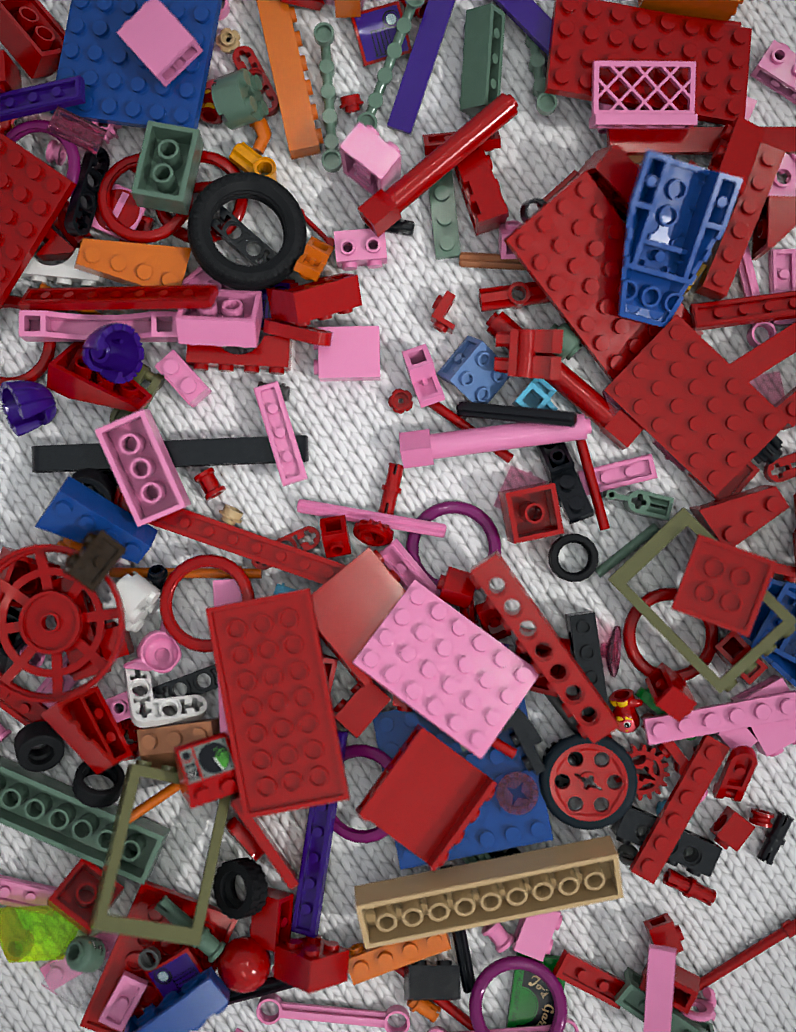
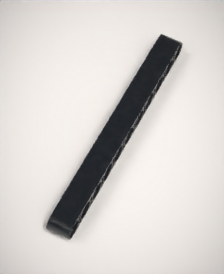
M295 435L303 462H308V436ZM268 436L164 441L175 467L276 463ZM100 443L31 447L32 472L34 473L76 472L86 468L112 470Z

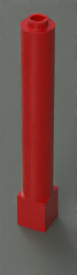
M501 93L385 192L382 188L358 207L362 221L377 237L382 235L402 218L400 213L518 114V103L515 98L510 94Z
M503 311L499 315L495 312L486 322V325L489 326L486 331L495 339L498 332L510 331V329H523ZM536 352V355L555 356L552 353ZM562 361L560 381L544 379L558 393L600 427V431L622 450L628 448L642 432L643 428L622 409L618 410Z

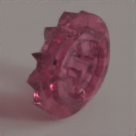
M513 772L505 775L498 783L496 795L500 806L506 812L522 815L531 811L536 805L538 787L529 775L522 772ZM522 782L521 792L528 798L518 797L512 804L513 794L507 788L516 789Z

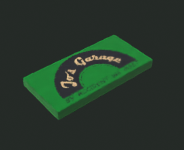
M516 952V956L529 957L519 952ZM545 954L543 962H539L553 971L560 956ZM514 970L506 1028L551 1025L555 1012L554 1000L545 982L529 971ZM558 978L564 990L565 981Z

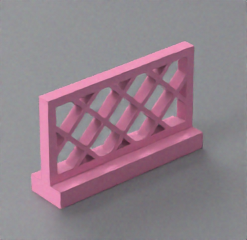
M593 61L592 113L589 118V129H690L698 124V114H695L696 61ZM599 68H608L615 75L607 86L599 78ZM627 68H634L641 76L633 85L622 76ZM641 68H648V69L646 70V72H644ZM653 68H659L666 76L658 85L647 75ZM667 68H674V69H673L671 72H669ZM678 69H688V81L683 86L673 76ZM617 79L628 89L620 99L609 89ZM642 79L653 89L645 99L634 89ZM668 79L678 89L670 99L659 89ZM604 92L615 103L609 110H599V98ZM629 93L640 103L634 110H628L621 102ZM655 93L665 103L660 110H653L647 103ZM680 93L687 99V110H678L672 103Z

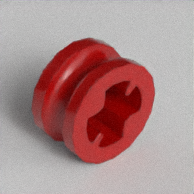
M751 808L753 816L749 818L750 823L772 828L773 824L770 820L774 818L775 814Z

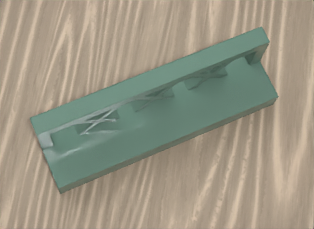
M627 967L624 971L625 984L616 994L615 1003L644 1022L646 992L639 989L641 975ZM672 1007L671 1032H714L713 1024L709 1021L698 1022L691 1020L681 1014L680 1010Z

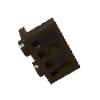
M103 530L90 531L81 541L83 547L79 552H73L64 562L66 568L63 570V573L73 577L91 592L96 590L127 550Z

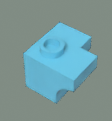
M534 378L512 404L517 407L557 410L558 408L550 400L557 390L544 379Z

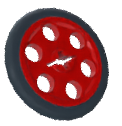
M580 733L570 735L556 743L543 760L546 770L539 774L541 794L553 816L566 825L583 830L602 829L622 818L634 801L638 785L635 765L625 748L610 737L605 736L593 744L588 737L584 739ZM572 752L581 753L583 757L582 762L579 765L570 764L568 762L569 754ZM599 752H604L609 757L608 762L603 766H599L594 762V757ZM559 774H566L569 777V783L565 787H558L555 784V778ZM591 775L596 786L588 784L584 787L581 777L589 778ZM611 775L621 777L622 781L619 787L610 788L607 785V780ZM572 797H579L582 800V806L577 810H572L568 807V800ZM604 797L608 800V806L605 810H597L594 807V802L597 798Z

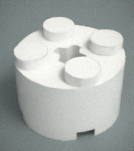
M132 571L133 576L126 574L116 583V586L121 595L125 611V630H131L136 633L143 626L144 619L148 614H154L160 607L158 598L161 593L160 589L136 571ZM111 591L108 595L112 598L109 604L103 603V610L117 608ZM112 619L118 624V619Z

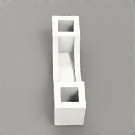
M76 248L68 260L58 265L41 264L34 254L17 282H21L22 278H26L38 284L56 281V284L60 286L70 287L72 283L81 284V287H97V285L105 286L106 278L75 269L74 266L79 252V248Z

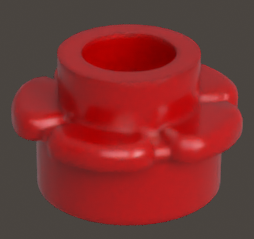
M360 94L343 96L340 98L341 105L339 108L345 109L346 114L360 111L359 106L363 105L364 101H361Z
M396 389L392 392V396L389 397L388 403L394 412L402 414L404 411H409L412 408L413 397L408 390ZM403 399V403H399L398 400Z

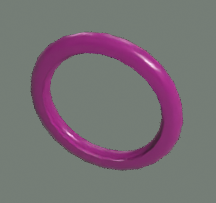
M39 119L21 123L7 132L6 136L14 142L36 132L48 133L57 138L65 148L68 157L66 177L78 184L81 171L79 151L71 134L62 126L52 121Z
M445 501L426 509L417 518L419 520L432 521L445 514L458 513L474 519L486 533L489 543L488 556L496 550L501 555V539L498 529L483 510L470 503ZM409 532L406 550L437 586L438 580L425 570L419 557L418 545L421 534Z
M366 744L346 746L344 761L355 757H365L374 760L384 769L392 760L380 749ZM337 816L335 817L333 831L349 841L371 843L388 836L379 827L369 830H356L342 823Z
M507 956L488 965L476 978L469 1000L470 1020L475 1032H490L482 1015V1000L487 986L499 974L516 969L529 971L545 982L551 991L555 1009L553 1023L548 1032L564 1031L568 1014L567 998L560 981L546 965L529 957Z

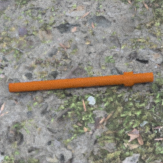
M113 567L109 575L111 578H122L126 574L133 576L132 571H136L142 577L148 578L147 574L150 568ZM166 568L168 576L175 568ZM199 568L183 577L233 579L228 573L217 568ZM242 568L248 578L262 579L261 569Z

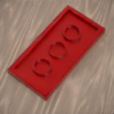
M239 792L231 796V806L288 888L292 890L299 884L297 874L258 818L244 820Z

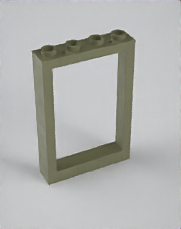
M683 507L619 567L608 580L719 693L724 690L729 692L738 683L736 679L743 672L747 675L757 666L755 661L762 655L766 657L771 654L777 647L775 643L782 636L786 639L796 630L794 626L796 618L766 590L763 602L782 621L719 678L627 585L643 567L687 526L697 536L700 534L716 540Z
M136 760V764H128L89 928L100 932L200 946L231 795L220 798L218 802L192 927L109 915L108 911L140 777L179 784L178 773H176L177 767L162 765L161 769L151 768L152 762Z

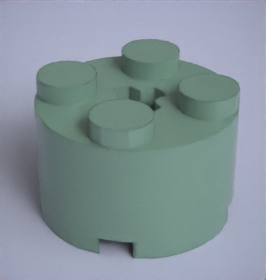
M242 68L214 79L213 82H216V85L211 88L214 106L219 116L224 114L227 122H224V124L229 129L235 130L255 123L269 114L268 106L263 100L260 91L262 90V82L257 74L252 75L247 69Z

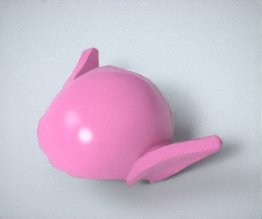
M162 618L160 629L149 632L141 639L137 646V658L124 663L123 667L125 669L141 671L153 670L164 674L172 671L182 656L181 649L167 632Z

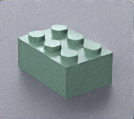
M148 121L131 194L138 207L188 215L204 147L199 129Z

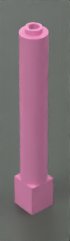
M584 413L577 414V424L574 427L516 422L430 434L429 429L399 433L400 453L405 469L434 465V459L584 440L587 439V434L592 433L590 418H585Z

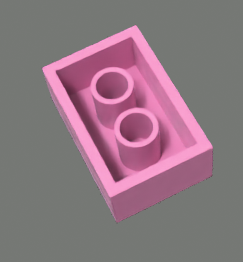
M359 122L340 145L343 173L371 195H374L381 188L385 192L401 178L400 149L390 141L386 143L382 140L377 130L372 126H364Z
M218 289L219 294L212 308L178 309L175 320L179 344L257 348L263 321L262 291Z

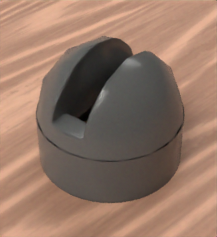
M622 844L617 851L618 858L621 863L630 866L638 850L632 844L630 846ZM623 853H626V854H629V855H631V856H634V858H633V859H630V858L624 857V856H623Z
M153 946L145 948L138 957L140 967L146 971L155 969L161 961L160 951Z

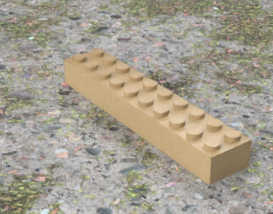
M610 835L438 869L435 872L428 871L354 886L355 905L365 949L624 898L618 853Z

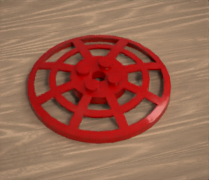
M40 544L20 548L0 559V574L15 561L35 554L38 570H33L23 575L12 585L0 577V591L5 593L0 604V642L8 657L14 662L4 675L0 672V688L12 696L37 703H54L67 698H73L87 692L99 683L116 661L123 644L125 632V611L122 598L110 575L107 574L104 580L110 587L117 608L103 610L96 591L91 592L73 577L63 573L64 569L49 568L46 552L71 555L73 552H79V550L56 544ZM52 575L74 581L67 594L54 591ZM39 577L41 578L43 592L30 598L20 591L28 582ZM83 589L91 598L95 611L82 613L80 606L75 601ZM14 599L23 606L19 615V622L7 623L8 609L11 601ZM49 615L54 616L57 621V625L53 630L49 629L45 623ZM118 619L116 643L111 656L106 661L97 652L103 638L105 620ZM97 621L96 634L90 646L80 637L83 623ZM20 632L24 642L28 645L21 655L12 646L8 636L9 633ZM74 646L84 654L78 661L63 668V651ZM36 652L51 654L52 669L37 667L30 664L29 661ZM89 660L100 670L85 684L73 690L63 692V676L79 670ZM22 669L36 676L52 677V693L44 694L29 691L17 686L12 681Z

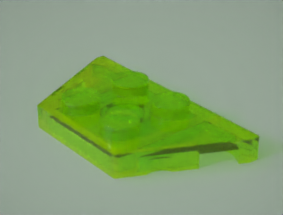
M48 905L0 907V945L8 963L64 959L68 945L75 938L79 930L77 927Z

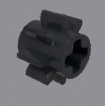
M776 435L753 459L758 464L762 461L768 465L772 464L782 455L783 451L780 448H782L781 444L783 442Z

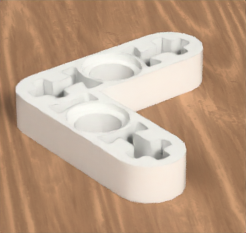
M137 656L128 658L125 663L137 658ZM124 668L130 716L135 726L146 728L201 720L205 716L207 701L203 696L193 694L154 699L150 672L140 670L139 678L135 679V670ZM137 686H142L147 690V693L143 696H137L132 690ZM140 704H144L147 718H142V715L139 714ZM192 704H196V706L199 708L198 712H195L194 708H191ZM181 705H184V706H183V710H185L184 714H181V711H182V706H181ZM166 706H172L176 709L177 713L173 716H167L163 713L162 709Z

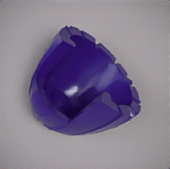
M112 323L104 325L95 330L83 344V362L90 370L98 372L112 383L122 384L133 380V377L137 376L136 373H139L143 366L144 348L140 342V336L127 324Z
M11 380L1 383L0 400L3 403L2 409L15 435L21 436L29 433L41 425L49 424L55 418L57 413L56 401L53 394L44 385L26 380Z

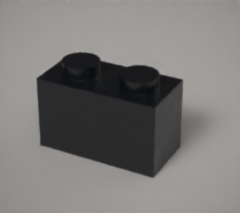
M420 960L404 967V1000L461 999L460 965H452L451 960L436 961L437 965H427V960Z

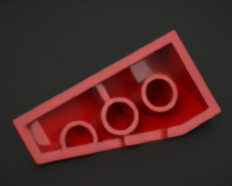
M73 342L48 364L46 387L69 399L131 412L142 410L152 400V395L134 379L122 384L112 383L98 372L90 370L82 359V346L84 342Z

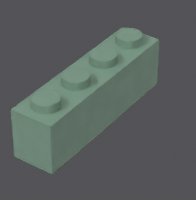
M492 3L466 10L459 104L460 111L472 118L498 97L501 91L505 12Z

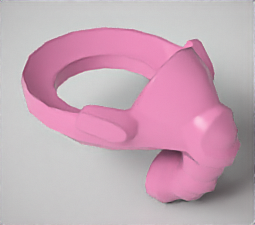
M705 987L702 993L707 999L696 998L693 1006L697 1007L699 1013L690 1010L687 1015L680 1011L685 1017L694 1021L706 1022L711 1019L715 1021L716 1013L714 1009L717 1000L714 990L710 987Z

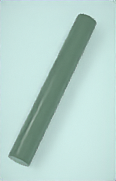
M655 523L651 524L598 566L595 570L596 574L600 578L648 541L659 530L658 526Z

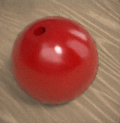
M250 937L234 938L226 944L219 955L217 962L218 975L224 984L234 992L244 994L253 992L261 987L268 978L271 970L270 953Z

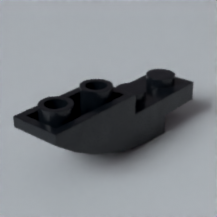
M565 442L536 446L549 482H553L556 485L559 506L563 508L569 524L594 516V510L574 469V462Z
M517 707L501 732L511 728L512 733L509 736L516 748L521 747L525 755L521 759L527 771L533 770L534 774L538 775L546 769L534 746L543 740L528 717Z

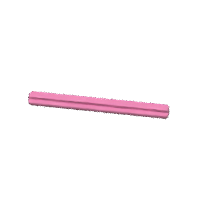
M299 499L297 504V511L299 513L327 518L345 515L346 521L355 523L363 519L367 521L372 519L373 521H381L382 524L389 525L390 529L441 538L445 537L447 527L442 523Z

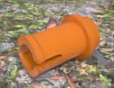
M429 1000L407 1001V1006L410 1007L411 1012H418L432 1023L439 1016L437 1012H441V1007Z

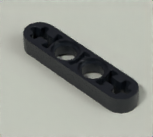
M102 147L88 149L81 163L78 184L71 196L64 219L65 229L73 237L88 234L92 226L98 206L97 195L100 183L110 165L109 155ZM88 174L93 178V187H91L88 183ZM81 196L87 201L86 209L81 204Z
M222 206L218 210L219 218L223 222H225L226 218L229 221L220 230L221 222L214 218L211 222V229L253 266L260 265L258 261L262 259L265 252L268 253L266 256L268 261L277 254L225 207ZM231 226H236L241 230V236L237 239H231L227 235V229ZM250 243L259 245L261 249L260 254L257 256L249 255L246 251L247 245Z
M216 664L155 686L152 690L157 695L167 692L164 687L168 686L169 696L177 697L174 693V685L178 682L186 685L187 693L185 695H200L216 689L218 684L216 683V676L212 669H216ZM205 673L210 676L211 683L209 687L203 688L199 686L197 679L200 674Z

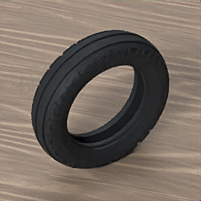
M231 173L212 181L195 199L187 224L189 245L197 263L215 281L236 290L258 291L279 284L294 271L295 264L299 257L303 255L306 246V223L296 199L280 183L257 173ZM247 198L260 201L274 211L282 225L283 244L279 252L271 260L260 265L245 266L234 263L221 254L212 239L211 222L216 212L224 204L232 200Z

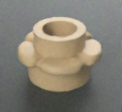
M224 28L220 31V35H217L216 44L220 46L222 52L232 54L240 46V35L236 30L232 31L230 28Z
M225 504L223 510H219V513L222 514L221 520L232 526L242 522L241 518L244 513L237 508Z

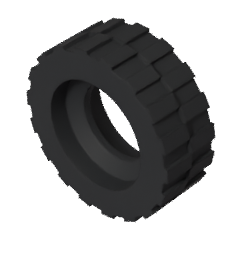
M248 857L222 863V866L216 870L217 873L214 875L213 884L214 899H216L218 908L228 918L235 920L256 915L265 906L266 897H268V883L266 882V875L261 869L262 867L255 860ZM237 875L241 876L245 884L246 897L244 901L239 899L235 890Z

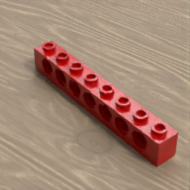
M498 550L471 567L470 572L472 575L470 579L478 590L481 588L487 595L485 600L493 611L496 609L503 617L500 621L508 632H514L518 638L515 642L523 654L529 653L533 659L531 665L538 675L544 674L548 680L546 686L554 697L559 695L564 702L561 704L564 712L569 718L574 716L579 723L576 727L584 739L588 737L594 744L619 728L618 719ZM493 578H500L504 581L505 585L501 589L496 590L490 586L489 582ZM514 599L519 602L520 606L517 610L510 611L505 607V602ZM524 621H531L535 628L530 632H525L520 628V625ZM544 642L550 646V649L546 653H540L535 649L536 645ZM555 664H561L565 667L564 672L561 674H554L550 669ZM574 685L580 688L579 693L576 695H569L566 692L569 686ZM586 707L595 709V713L591 716H584L581 711Z

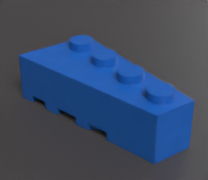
M70 476L66 478L35 525L37 528L79 543L90 531L103 530L127 549L121 558L137 564L151 548L158 530L147 523L137 527L132 514Z
M209 967L184 983L181 987V992H169L157 1007L152 1003L144 1008V1013L139 1018L135 1015L131 1016L124 1032L197 1031L206 1023L209 1017L213 1014L218 1015L226 1009L229 1003L230 990L214 969Z

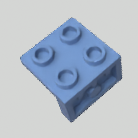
M469 335L437 372V375L442 380L454 385L470 402L488 404L510 377L508 373L494 371V359L498 356L482 340Z

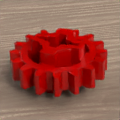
M640 743L639 749L634 744H630L631 751L628 754L631 758L640 755L638 759L633 760L635 768L645 769L649 774L637 773L636 798L641 801L643 795H646L650 800L652 799V792L655 791L657 794H661L660 785L667 787L668 784L663 778L670 776V773L664 770V768L669 766V763L661 761L664 755L661 752L655 754L656 748L652 745L647 750L644 743ZM653 761H655L657 766V774L653 771ZM618 775L613 777L616 782L622 781ZM651 783L650 785H648V786H646V787H642V786L645 785V784Z

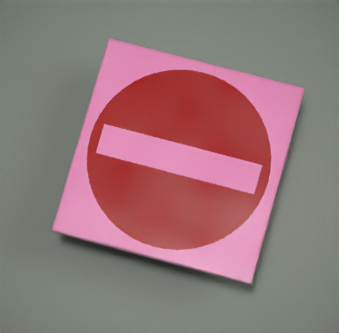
M114 183L110 194L112 212L124 226L136 230L146 208L137 206L131 194V189ZM97 206L91 227L116 239L130 242L108 229L101 219Z

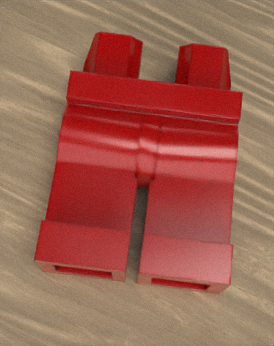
M510 329V331L496 333L495 347H509V358L495 357L494 371L508 373V376L560 381L561 357L536 355V352L562 354L563 330Z

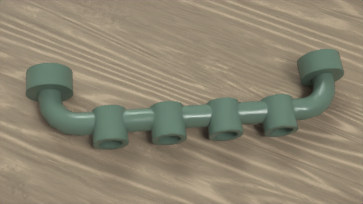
M405 0L406 7L402 18L397 21L395 27L396 34L392 43L387 47V57L383 68L378 71L375 89L368 97L367 110L359 115L356 124L361 122L364 126L370 125L376 129L377 119L375 115L377 109L382 106V96L386 86L392 80V70L395 62L402 54L403 41L412 28L411 21L415 10L420 8L425 0Z
M321 22L315 26L313 32L315 42L321 48L319 70L323 79L321 97L324 102V112L322 119L326 127V136L324 138L326 151L323 153L321 161L323 168L327 172L335 173L342 167L341 154L338 152L340 147L339 139L336 136L338 117L334 110L336 89L333 86L335 69L334 63L331 61L330 47L335 36L333 27L329 23Z
M526 35L525 45L530 49L531 53L528 68L534 74L532 94L537 98L536 109L541 115L548 116L556 109L557 97L553 94L545 93L546 79L543 72L545 57L541 54L540 48Z

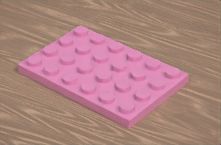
M416 580L412 582L352 663L479 759H482L539 677L529 663Z

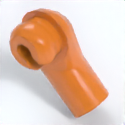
M266 118L249 124L257 135L252 149L263 155L272 136Z

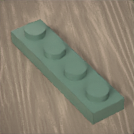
M451 170L428 189L436 260L459 258L461 253L453 174Z

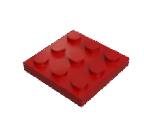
M698 534L671 609L749 637L777 562Z

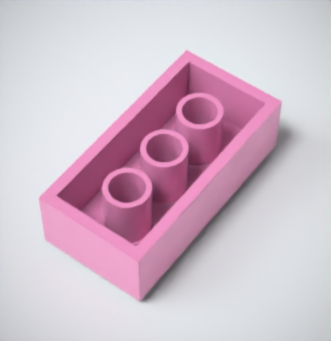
M142 409L94 430L137 527L191 505L150 409Z

